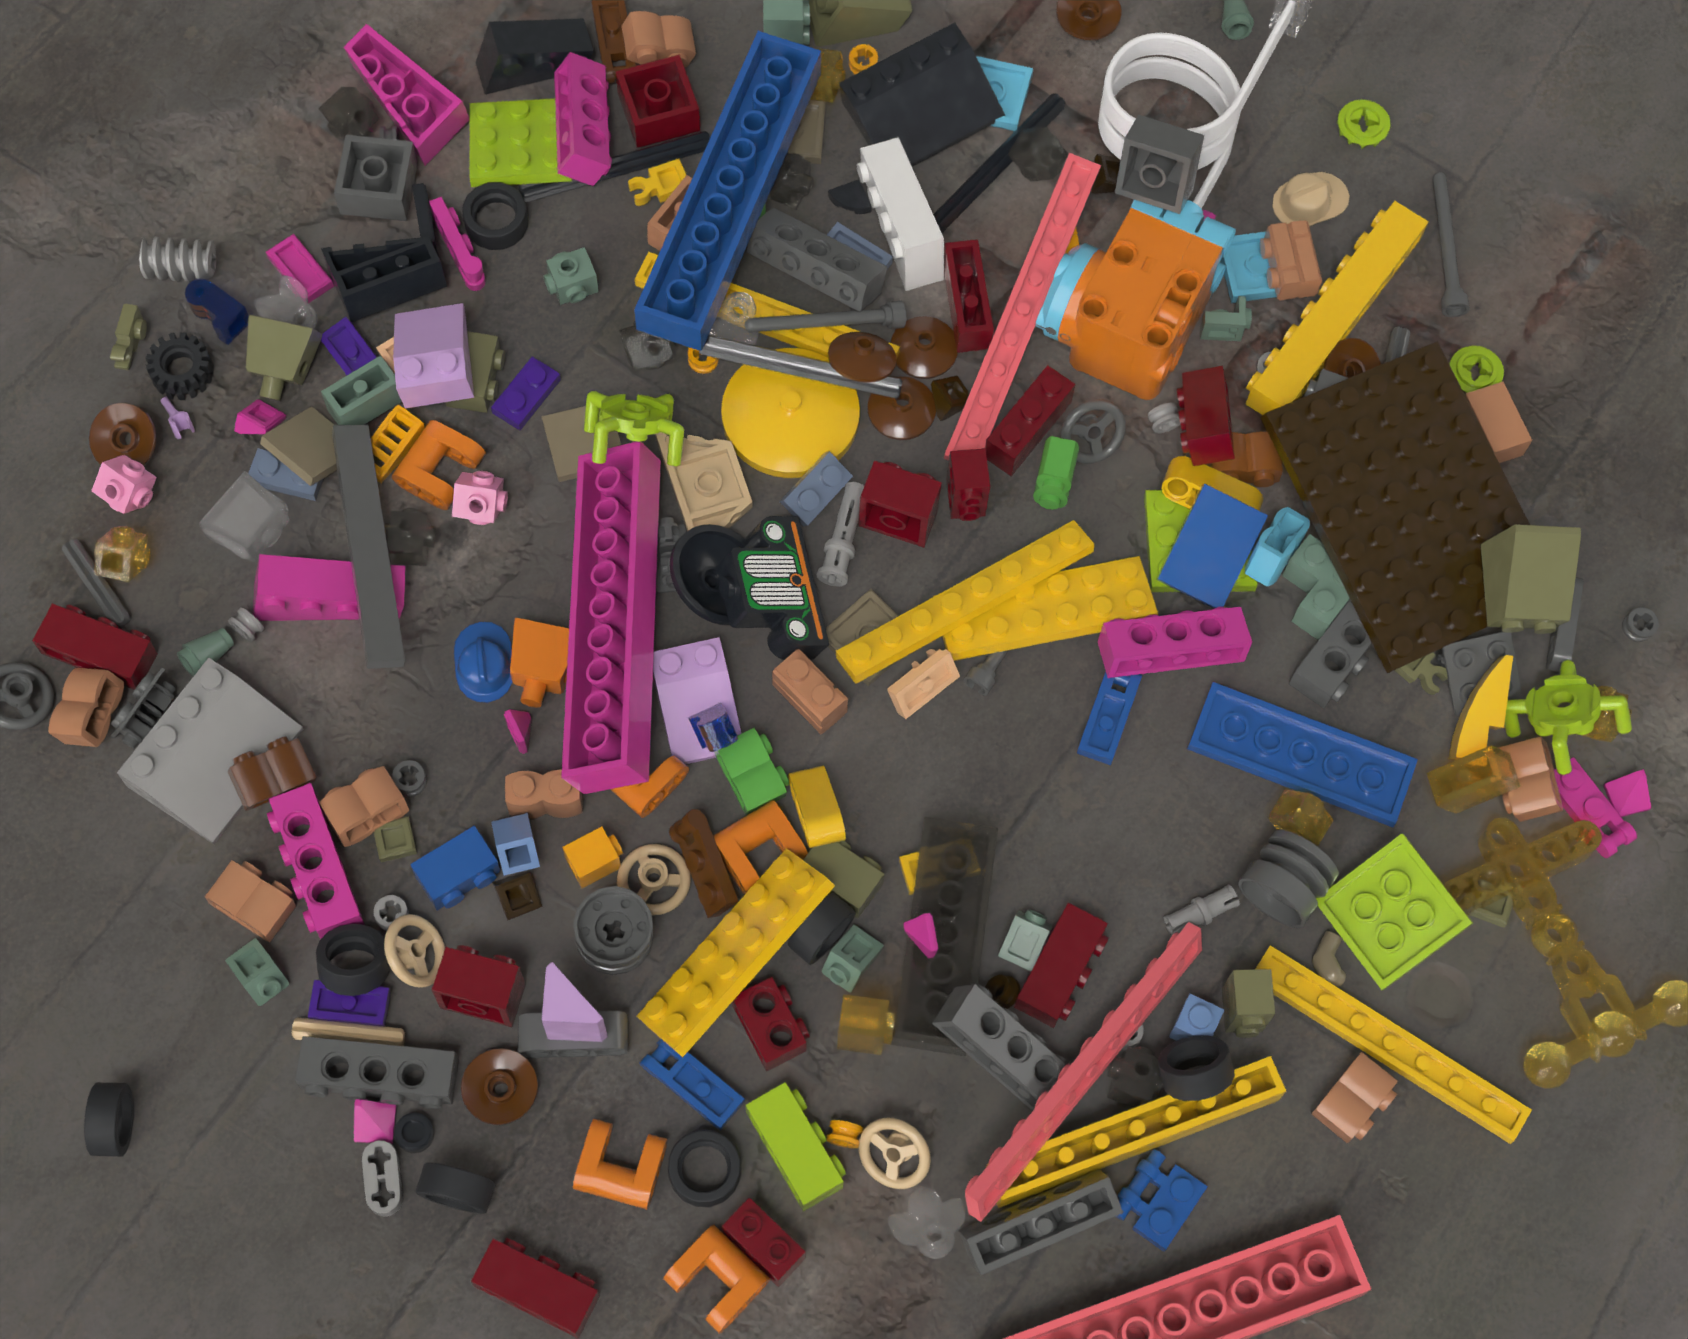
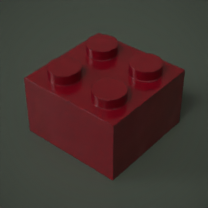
M680 54L616 71L618 96L637 148L700 131L699 107Z
M874 460L860 496L858 526L925 548L938 513L942 482L936 481L933 476L926 473L915 474L902 470L895 463H881Z
M458 945L457 949L445 947L432 992L440 1009L513 1027L526 986L520 967L515 965V960L506 956L494 955L493 959L479 956L478 950L468 946Z

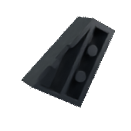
M584 18L492 21L488 24L475 63L484 94L486 95L554 79V72L570 52L591 59L594 50Z
M429 236L385 241L386 246L365 248L364 243L353 244V249L333 251L332 247L321 248L330 277L351 322L447 287L441 261Z

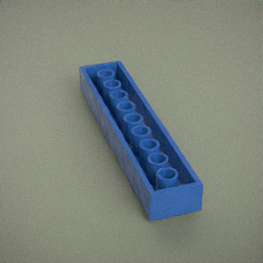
M757 31L634 309L636 330L702 351L821 75V50Z

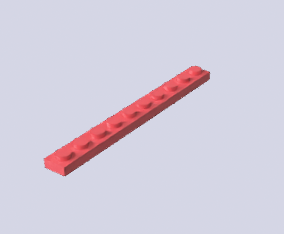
M1069 153L943 459L949 461L950 451L985 448L986 439L994 428L1035 328L1038 314L1052 284L1055 271L1067 250L1101 165Z
M1188 922L1180 933L1176 932L1171 936L1166 950L1159 958H1154L1149 963L1145 975L1139 983L1132 984L1129 987L1123 1002L1116 1011L1111 1010L1106 1015L1102 1028L1097 1034L1086 1039L1081 1047L1080 1054L1074 1062L1063 1067L1057 1082L1051 1090L1043 1092L1035 1104V1109L1027 1119H1021L1016 1124L1009 1141L1004 1147H998L993 1152L986 1169L980 1176L976 1175L970 1180L965 1190L969 1215L979 1221L986 1217L1202 951L1201 928Z

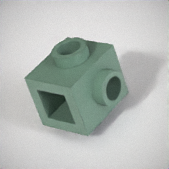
M585 247L572 252H561L553 258L546 260L548 274L543 275L545 285L550 295L556 294L560 305L568 302L576 303L588 295L599 292L597 275Z

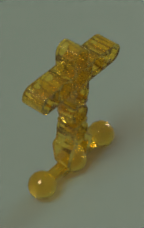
M1496 818L1488 824L1478 839L1479 850L1487 863L1447 881L1444 886L1455 899L1462 896L1465 892L1466 895L1459 905L1467 915L1476 909L1484 908L1510 895L1513 902L1512 907L1517 916L1527 923L1525 925L1527 930L1531 929L1533 947L1541 955L1549 958L1546 964L1548 967L1552 965L1554 980L1564 999L1560 1004V1012L1577 1038L1563 1045L1551 1041L1535 1043L1528 1048L1524 1055L1523 1068L1525 1076L1532 1084L1544 1089L1560 1087L1568 1080L1572 1066L1591 1058L1596 1063H1600L1602 1055L1609 1058L1625 1056L1634 1047L1636 1039L1646 1041V1030L1661 1023L1673 1027L1688 1025L1687 982L1671 980L1662 983L1657 987L1652 1003L1634 1011L1635 1008L1620 979L1613 974L1606 975L1594 956L1587 949L1583 948L1585 945L1583 940L1578 942L1579 933L1576 923L1568 915L1560 913L1563 906L1562 904H1557L1556 892L1548 878L1587 860L1601 843L1602 835L1600 829L1590 821L1581 820L1527 844L1513 821L1507 818ZM1491 834L1501 835L1505 839L1506 844L1496 843L1492 839ZM1574 839L1577 842H1579L1573 845L1571 849L1569 848V845L1572 843ZM1542 851L1551 852L1555 856L1556 862L1546 860ZM1510 865L1520 867L1524 872V877L1515 875L1511 871ZM1482 879L1492 883L1494 891L1483 890L1479 886L1478 880ZM1535 897L1539 899L1543 909L1533 907L1528 898ZM1547 929L1556 930L1561 935L1562 941L1559 942L1551 939ZM1567 961L1576 963L1580 968L1581 974L1572 973L1567 967ZM1595 993H1601L1612 1010L1600 1012L1590 1022L1579 999H1590Z

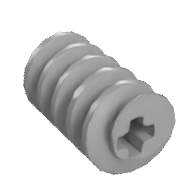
M158 236L153 238L151 246L148 245L146 238H143L139 254L141 274L145 279H152L156 275L159 280H166L169 276L173 281H179L183 277L186 282H193L197 278L198 282L206 283L209 278L213 277L216 268L214 241L209 240L206 250H204L199 239H195L193 247L190 249L186 238L181 239L179 248L175 247L172 237H168L165 247L161 245L160 237Z

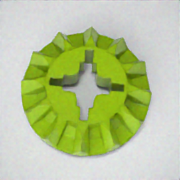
M1370 100L1349 102L1341 109L1337 120L1339 136H1345L1348 139L1349 145L1356 143L1362 149L1367 145L1376 147L1380 141L1385 140L1391 125L1386 110ZM1362 116H1364L1365 124L1368 126L1365 132H1362L1360 125H1358Z
M1464 347L1453 355L1449 363L1462 390L1467 393L1500 383L1504 377V368L1501 360L1494 352L1485 347ZM1476 363H1479L1478 368L1481 375L1474 381L1470 371L1475 367Z

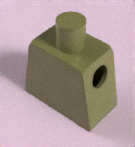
M253 315L249 316L246 370L249 373L263 377L260 397L280 401L284 382L297 385L303 384L322 339V333L309 327Z

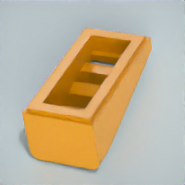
M399 404L387 415L371 437L373 455L384 462L382 467L375 464L377 481L381 484L401 463L425 428L424 423ZM400 425H403V426L406 427L409 431L406 432V431H404L403 429H401L399 426H400ZM393 434L401 441L397 444L389 437ZM382 445L392 451L390 456L380 449Z

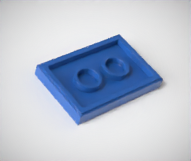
M1203 484L1156 580L1212 608L1223 607L1268 515Z

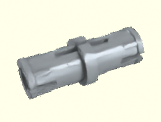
M1226 885L1224 888L1204 898L1197 896L1191 899L1190 905L1163 917L1164 923L1170 924L1166 926L1171 936L1176 932L1180 933L1188 922L1195 926L1200 924L1206 926L1212 923V918L1234 907H1238L1240 905L1239 899H1233L1237 897L1235 890L1232 886Z

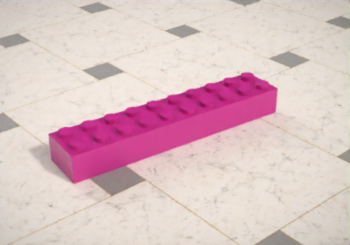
M641 441L608 448L606 462L603 464L594 463L592 461V453L578 456L561 778L583 794L649 782L661 460Z

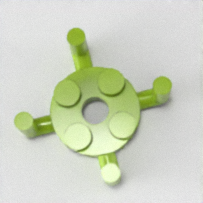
M591 391L587 394L584 431L594 433L592 461L594 463L603 464L606 462L608 435L612 431L625 433L627 439L637 442L646 441L648 435L662 432L669 435L667 464L670 466L681 465L684 428L682 425L672 421L674 406L672 395L664 394L653 398L637 394V401L625 400L626 394L607 396L596 391Z
M1571 660L1563 661L1560 666V675L1544 680L1545 685L1536 691L1535 687L1531 689L1526 699L1507 700L1504 723L1507 736L1514 738L1521 734L1517 714H1527L1529 722L1538 735H1553L1552 748L1557 772L1561 775L1569 774L1572 771L1567 746L1568 735H1586L1594 729V723L1598 720L1602 711L1614 710L1617 731L1619 733L1626 734L1632 730L1627 699L1622 695L1600 696V691L1595 684L1593 687L1587 683L1586 678L1577 675L1575 664ZM1560 703H1572L1566 707H1558Z

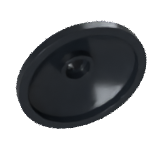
M710 524L700 525L688 530L675 543L670 556L671 579L682 601L695 614L711 623L730 625L725 602L719 592L720 580L717 565L733 548H745V539L726 527Z

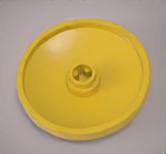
M775 349L829 362L827 357L806 349ZM743 364L734 373L726 386L722 399V426L727 440L733 444L735 453L746 464L771 476L800 478L825 452L830 451L839 461L849 450L858 431L860 416L859 399L856 389Z

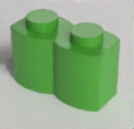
M1054 436L1046 439L1033 494L1035 502L1041 507L1054 510L1063 508L1067 504L1079 452V445L1076 441Z
M752 728L715 746V756L746 816L772 800L776 802L786 797L787 790L785 787L790 785L783 768L780 765L775 767L769 755L773 753V750L764 733L758 735L755 728Z

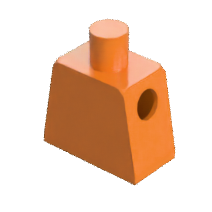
M515 618L510 674L513 684L524 687L520 702L524 705L538 708L542 705L545 691L556 694L564 692L567 680L569 628Z

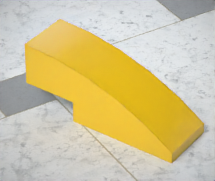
M1504 655L1499 657L1484 673L1471 692L1455 728L1448 759L1472 763L1485 762L1489 729L1497 730L1504 728L1513 656Z

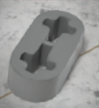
M375 1141L370 1143L362 1154L365 1199L367 1205L375 1214L387 1217L395 1214L400 1209L403 1201L400 1163L397 1151L390 1143ZM383 1150L386 1156H391L390 1160L384 1162L385 1174L379 1175V1169L375 1163H370L371 1159L377 1157V1151ZM386 1182V1189L390 1194H395L394 1198L388 1200L387 1207H382L379 1201H374V1197H378L381 1194L380 1183Z

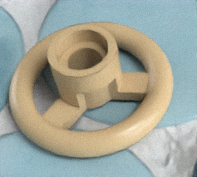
M661 844L644 845L629 853L618 870L617 886L630 889L628 875L632 866L638 861L640 865L638 877L641 888L637 895L643 898L645 903L653 891H657L663 886L678 887L676 893L669 900L660 904L646 903L651 911V915H662L678 907L686 898L691 884V874L686 867L685 859L674 849ZM649 855H660L668 858L675 864L679 874H668V869L664 862L655 858L650 859ZM652 873L660 875L659 880L656 882L649 881L647 877Z
M408 914L400 916L388 927L384 941L388 964L401 981L413 987H427L434 983L445 946L441 935L433 924L418 915ZM405 926H415L423 931L417 939L411 941L397 936L399 931ZM431 942L434 948L435 962L432 970L428 973L424 958L426 956V947ZM414 968L416 975L411 974L407 970Z
M881 1118L873 1121L863 1130L859 1139V1156L866 1171L876 1181L890 1188L907 1189L919 1184L926 1177L931 1163L929 1147L920 1132L912 1125L896 1118ZM887 1129L894 1130L888 1136V1138H886L879 1131ZM870 1142L883 1152V1157L887 1161L886 1173L873 1161L870 1153ZM919 1154V1165L916 1171L910 1176L899 1177L900 1165L904 1161L909 1160L913 1155Z

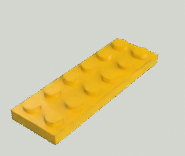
M1140 556L1059 571L943 635L942 638L945 649L951 653L955 661L1099 633L1104 622L1114 619L1130 620L1144 618L1148 615H1158V611Z
M786 848L707 938L699 944L682 966L673 973L656 995L648 1001L636 1017L683 1058L835 885L826 876Z

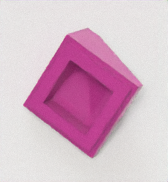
M257 399L237 413L234 431L238 434H266L286 419V415Z
M509 709L504 714L507 727L519 752L525 754L528 752L532 718L529 712Z
M1644 769L1603 785L1610 804L1621 817L1651 809Z
M927 913L905 922L903 926L907 935L928 959L934 958L938 950L933 916Z
M355 1099L354 1142L372 1143L375 1141H386L393 1144L397 1106Z

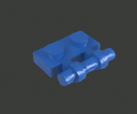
M1153 1149L1147 1159H1141L1135 1168L1137 1173L1128 1187H1122L1118 1193L1117 1198L1123 1213L1115 1217L1124 1221L1130 1210L1139 1215L1140 1218L1132 1230L1164 1252L1208 1186L1178 1165L1173 1167L1168 1176L1160 1172L1159 1167L1166 1157L1158 1150ZM1150 1182L1159 1190L1148 1205L1141 1200L1140 1196Z

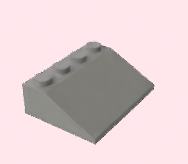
M208 658L119 769L117 774L129 789L212 844H215L243 808L242 802L227 772L229 767L234 765L233 759L249 751H253L255 756L268 751L267 744L285 736L288 737L289 741L294 740L303 731V727L241 678Z

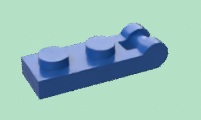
M1105 672L1077 754L1108 765L1112 764L1142 674L1108 678ZM1116 684L1126 688L1125 693L1111 689L1112 685Z
M660 1038L657 1042V1049L651 1056L646 1054L639 1064L650 1075L657 1078L721 1131L744 1104L745 1099L689 1052L682 1058ZM669 1056L677 1060L670 1071L662 1066Z

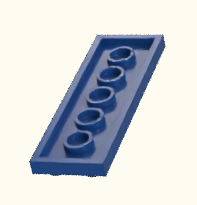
M1212 682L1187 748L1190 751L1392 828L1397 822L1418 759L1215 682Z

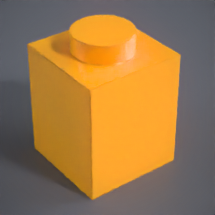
M603 827L562 847L565 859L581 888L619 870L621 866L619 856L623 854L622 848L614 834L607 836Z

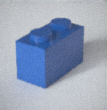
M475 826L410 864L414 876L436 910L444 906L446 909L454 907L464 899L465 893L475 887L482 889L490 885L497 878L496 874L500 872L497 859Z

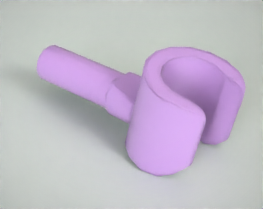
M163 397L161 404L169 414L168 421L175 438L181 439L179 432L184 429H190L194 433L195 429L188 413L184 411L179 412L168 397Z

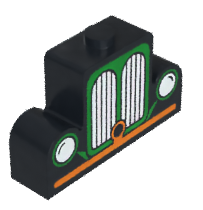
M766 517L746 537L745 548H733L717 565L720 580L719 592L725 602L729 624L733 628H770L771 632H769L767 637V644L770 651L780 659L785 660L794 651L800 649L810 660H814L829 646V640L799 517Z

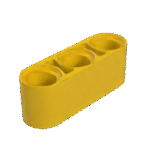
M1178 456L1171 460L1162 484V492L1169 500L1191 509L1202 485L1206 484L1260 511L1263 495L1257 488L1205 464L1193 466L1191 458L1186 456Z
M825 766L788 773L792 798L808 847L813 848L846 840L842 815Z

